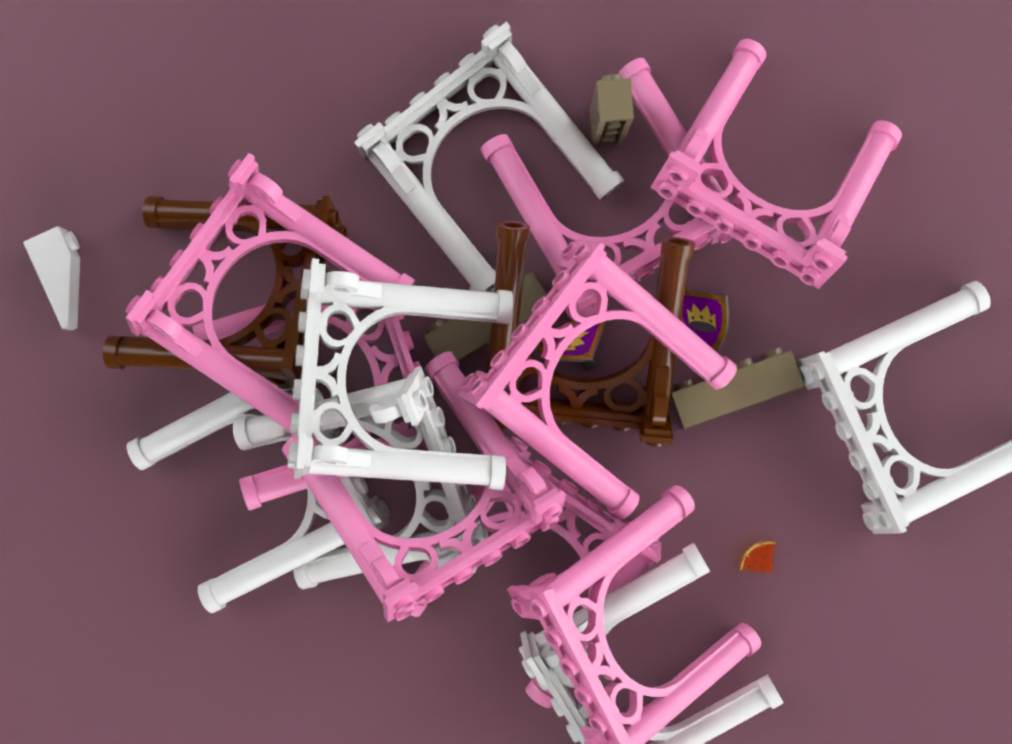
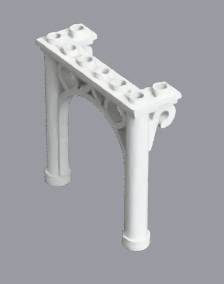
M507 21L500 27L496 24L489 28L482 36L484 39L481 41L482 50L476 55L472 52L465 56L458 64L460 67L451 75L449 72L441 75L434 82L435 87L427 94L425 92L417 94L410 101L409 104L411 106L403 113L397 111L385 121V127L380 122L375 126L372 124L367 125L357 134L359 139L354 142L364 159L368 158L471 285L469 288L471 291H489L495 286L496 271L491 268L442 207L434 194L431 181L433 160L441 142L463 120L477 113L493 109L518 111L531 117L543 128L599 200L604 199L625 181L617 170L613 172L526 64L521 54L512 45V34ZM494 64L498 69L492 68L490 66ZM485 77H494L499 81L500 88L495 99H481L474 92L475 85ZM506 82L510 83L524 102L504 99L507 90ZM468 85V96L474 104L468 106L467 101L455 104L448 100ZM438 109L440 116L434 126L438 131L433 137L431 129L418 123ZM447 112L452 113L454 115L448 119ZM415 133L425 134L429 139L426 153L416 156L407 155L403 150V144L406 139ZM394 142H396V150L391 147ZM405 162L409 164L424 163V186L407 167Z
M312 258L310 270H303L300 299H306L307 304L306 312H299L298 332L304 333L303 346L297 345L295 366H302L301 379H294L293 400H299L298 413H292L290 434H297L296 442L290 443L288 454V469H294V478L301 479L302 475L322 474L487 486V489L503 490L506 476L505 456L398 449L384 445L372 438L360 426L351 410L346 391V370L349 356L358 339L372 325L385 318L398 315H412L509 324L513 309L512 291L497 290L496 293L362 281L359 280L358 275L350 272L332 271L325 273L326 264H320L319 259ZM321 304L331 305L321 313ZM350 307L379 310H376L359 322L355 312ZM334 314H341L347 317L353 329L348 337L343 340L332 339L327 333V320ZM319 337L323 344L330 349L339 350L343 348L341 354L335 352L334 358L330 363L317 367ZM337 369L335 381V379L330 374L334 373ZM316 382L324 384L330 391L331 399L337 397L338 403L334 401L325 402L314 411ZM327 411L339 413L347 424L343 433L335 439L326 438L320 432V417ZM353 433L370 450L340 447V445L344 444L350 434ZM312 435H313L314 439L316 440V442L319 443L320 445L313 446V438H312Z
M972 281L962 286L960 291L827 353L822 351L796 361L807 390L820 387L823 393V404L827 410L831 411L836 421V432L841 440L845 441L850 452L849 460L854 469L859 471L864 482L862 485L864 493L872 502H866L860 506L864 512V523L873 534H902L907 531L905 527L909 526L910 522L1012 472V440L954 468L940 469L926 465L910 455L898 442L889 426L884 411L883 383L886 371L893 358L902 349L972 315L989 309L990 296L986 288L978 281ZM881 356L873 373L859 367ZM854 376H859L870 385L869 395L864 403L856 400L851 390L850 382ZM871 408V413L866 414L868 421L865 428L857 410ZM873 444L881 447L883 452L890 451L893 455L885 457L880 462ZM895 461L908 467V482L903 488L897 487L890 475V467ZM920 474L939 478L917 489Z
M290 388V389H282V390L285 391L286 393H288L287 391H289V390H291V389H292V391H293V388ZM315 388L314 402L324 400L320 390ZM230 392L146 437L139 436L127 443V452L133 464L138 469L145 470L156 462L232 424L237 418L248 415L254 418L262 415L247 413L255 408ZM339 427L320 431L323 436L329 439L337 438L340 433ZM345 476L339 478L362 515L372 526L381 530L391 523L389 520L391 514L387 504L383 500H379L377 495L369 499L367 492H369L368 485L363 477ZM310 488L307 489L308 501L304 519L297 532L288 541L214 579H209L198 585L200 601L208 612L215 613L225 608L226 603L344 545L331 522L308 533L316 514L329 519Z
M421 366L414 368L413 372L405 379L347 393L351 410L360 426L380 436L394 448L413 450L424 438L429 451L456 453L454 440L451 436H447L444 428L445 418L443 411L440 407H436L434 402V389L431 379L428 376L425 377ZM337 397L314 402V411L325 402L334 401L338 403ZM327 411L322 414L319 427L320 431L337 427H346L347 424L339 413ZM248 415L237 418L233 422L235 442L243 451L293 438L289 430L266 415L254 418ZM403 416L405 423L411 422L412 426L415 427L417 435L414 437L401 435L394 430V420ZM414 481L416 490L414 515L407 526L392 536L414 539L442 533L454 527L455 521L458 524L466 518L477 505L476 499L473 494L469 495L466 484L441 483L443 490H430L432 482ZM438 501L444 504L449 518L446 520L433 518L425 510L427 503ZM479 519L476 522L478 529L471 537L473 546L488 538V532L481 526ZM419 523H422L426 528L431 530L429 532L412 535L416 530L417 526L419 525ZM463 534L456 539L462 541ZM377 543L391 565L394 566L395 557L399 550ZM439 546L434 548L438 555L437 568L460 555L453 550L440 552ZM347 547L332 550L293 570L296 583L301 589L316 587L320 582L363 573ZM409 551L402 564L421 560H428L431 563V560L426 553Z
M694 543L683 548V553L605 596L603 610L605 635L624 619L710 572ZM585 608L573 613L574 624L580 633L586 629L588 624L589 611ZM545 630L536 635L534 632L527 634L524 631L520 633L522 646L519 647V651L524 659L522 665L530 679L536 677L543 691L549 689L554 697L550 701L559 717L564 715L569 722L566 728L574 743L580 741L581 744H584L585 739L580 729L583 726L590 727L586 718H589V715L584 705L580 702L578 704L575 702L566 687L574 688L570 678L560 668V659L555 649L545 639ZM589 647L588 649L584 648L587 656L589 654ZM767 674L684 721L663 727L649 739L654 740L649 744H704L771 707L774 709L784 702Z

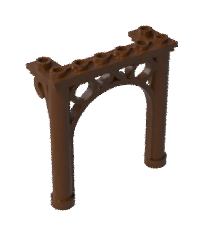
M148 196L143 204V220L148 228L194 229L200 222L205 224L211 216L209 210L214 201L165 200L162 196ZM323 196L322 200H317L316 205L297 204L347 238V228L343 226L339 211L335 209L330 196ZM246 215L238 220L233 227V231H243L258 236L260 224L255 217ZM265 215L266 233H269L267 229L288 231ZM274 243L268 245L274 254L276 275L274 286L266 305L259 315L245 328L231 336L218 340L224 349L235 359L259 375L264 376L265 379L280 389H290L294 387V379H301L302 366H295L297 345L303 346L304 333L298 332L299 312H306L307 304L306 299H300L303 270H310L312 258L319 259L320 264L326 265L327 260L304 246L299 253L291 256L286 255L282 250L287 243ZM302 266L300 279H296L293 277V271L290 267ZM295 298V303L291 316L290 312H288L285 308L286 305L292 299ZM285 320V330L279 338L270 340L265 337L264 329L273 321ZM108 336L103 346L104 364L110 369H124L126 366L197 370L149 337ZM255 337H257L262 347L243 346Z
M501 221L497 223L496 238L499 239L494 293L497 290L512 291L513 309L509 324L491 322L487 373L492 368L490 363L494 356L501 350L505 351L512 342V333L519 326L526 248L530 232V226L522 222ZM665 237L661 243L655 299L681 321L689 259L694 255L695 242L686 238ZM650 334L648 343L641 355L628 367L614 374L598 378H576L554 372L550 385V395L553 384L558 385L557 391L563 392L569 398V400L550 398V407L555 423L557 425H565L568 422L580 423L587 428H597L599 425L610 426L618 431L639 429L640 442H645L647 445L661 447L664 444L673 445V433L668 410L676 355ZM530 354V355L528 356V358H527V359H534V360H536V359L532 356V354ZM649 362L646 387H644L641 381L634 376ZM534 367L526 368L517 378L516 388L520 394L527 392L520 389L518 382L525 376L534 373L538 375ZM625 382L634 387L638 394L630 402L616 401L610 395L611 390ZM603 389L606 404L585 402L587 398L599 395L598 390ZM537 399L521 403L541 419ZM493 417V419L498 424L501 430H503V428H507L504 424H502L495 417Z

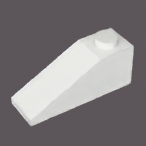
M57 226L23 243L62 329L72 331L77 329L80 257L77 249L80 246L73 232H68V230Z

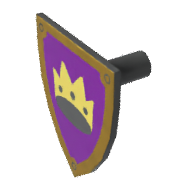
M685 289L681 321L715 351L723 343L729 326L728 296L724 293L714 294Z
M572 321V322H569V323L573 325V324H575L577 321ZM606 321L598 323L578 335L566 348L559 361L582 362L585 370H593L596 367L594 354ZM542 340L535 347L541 354L543 352Z

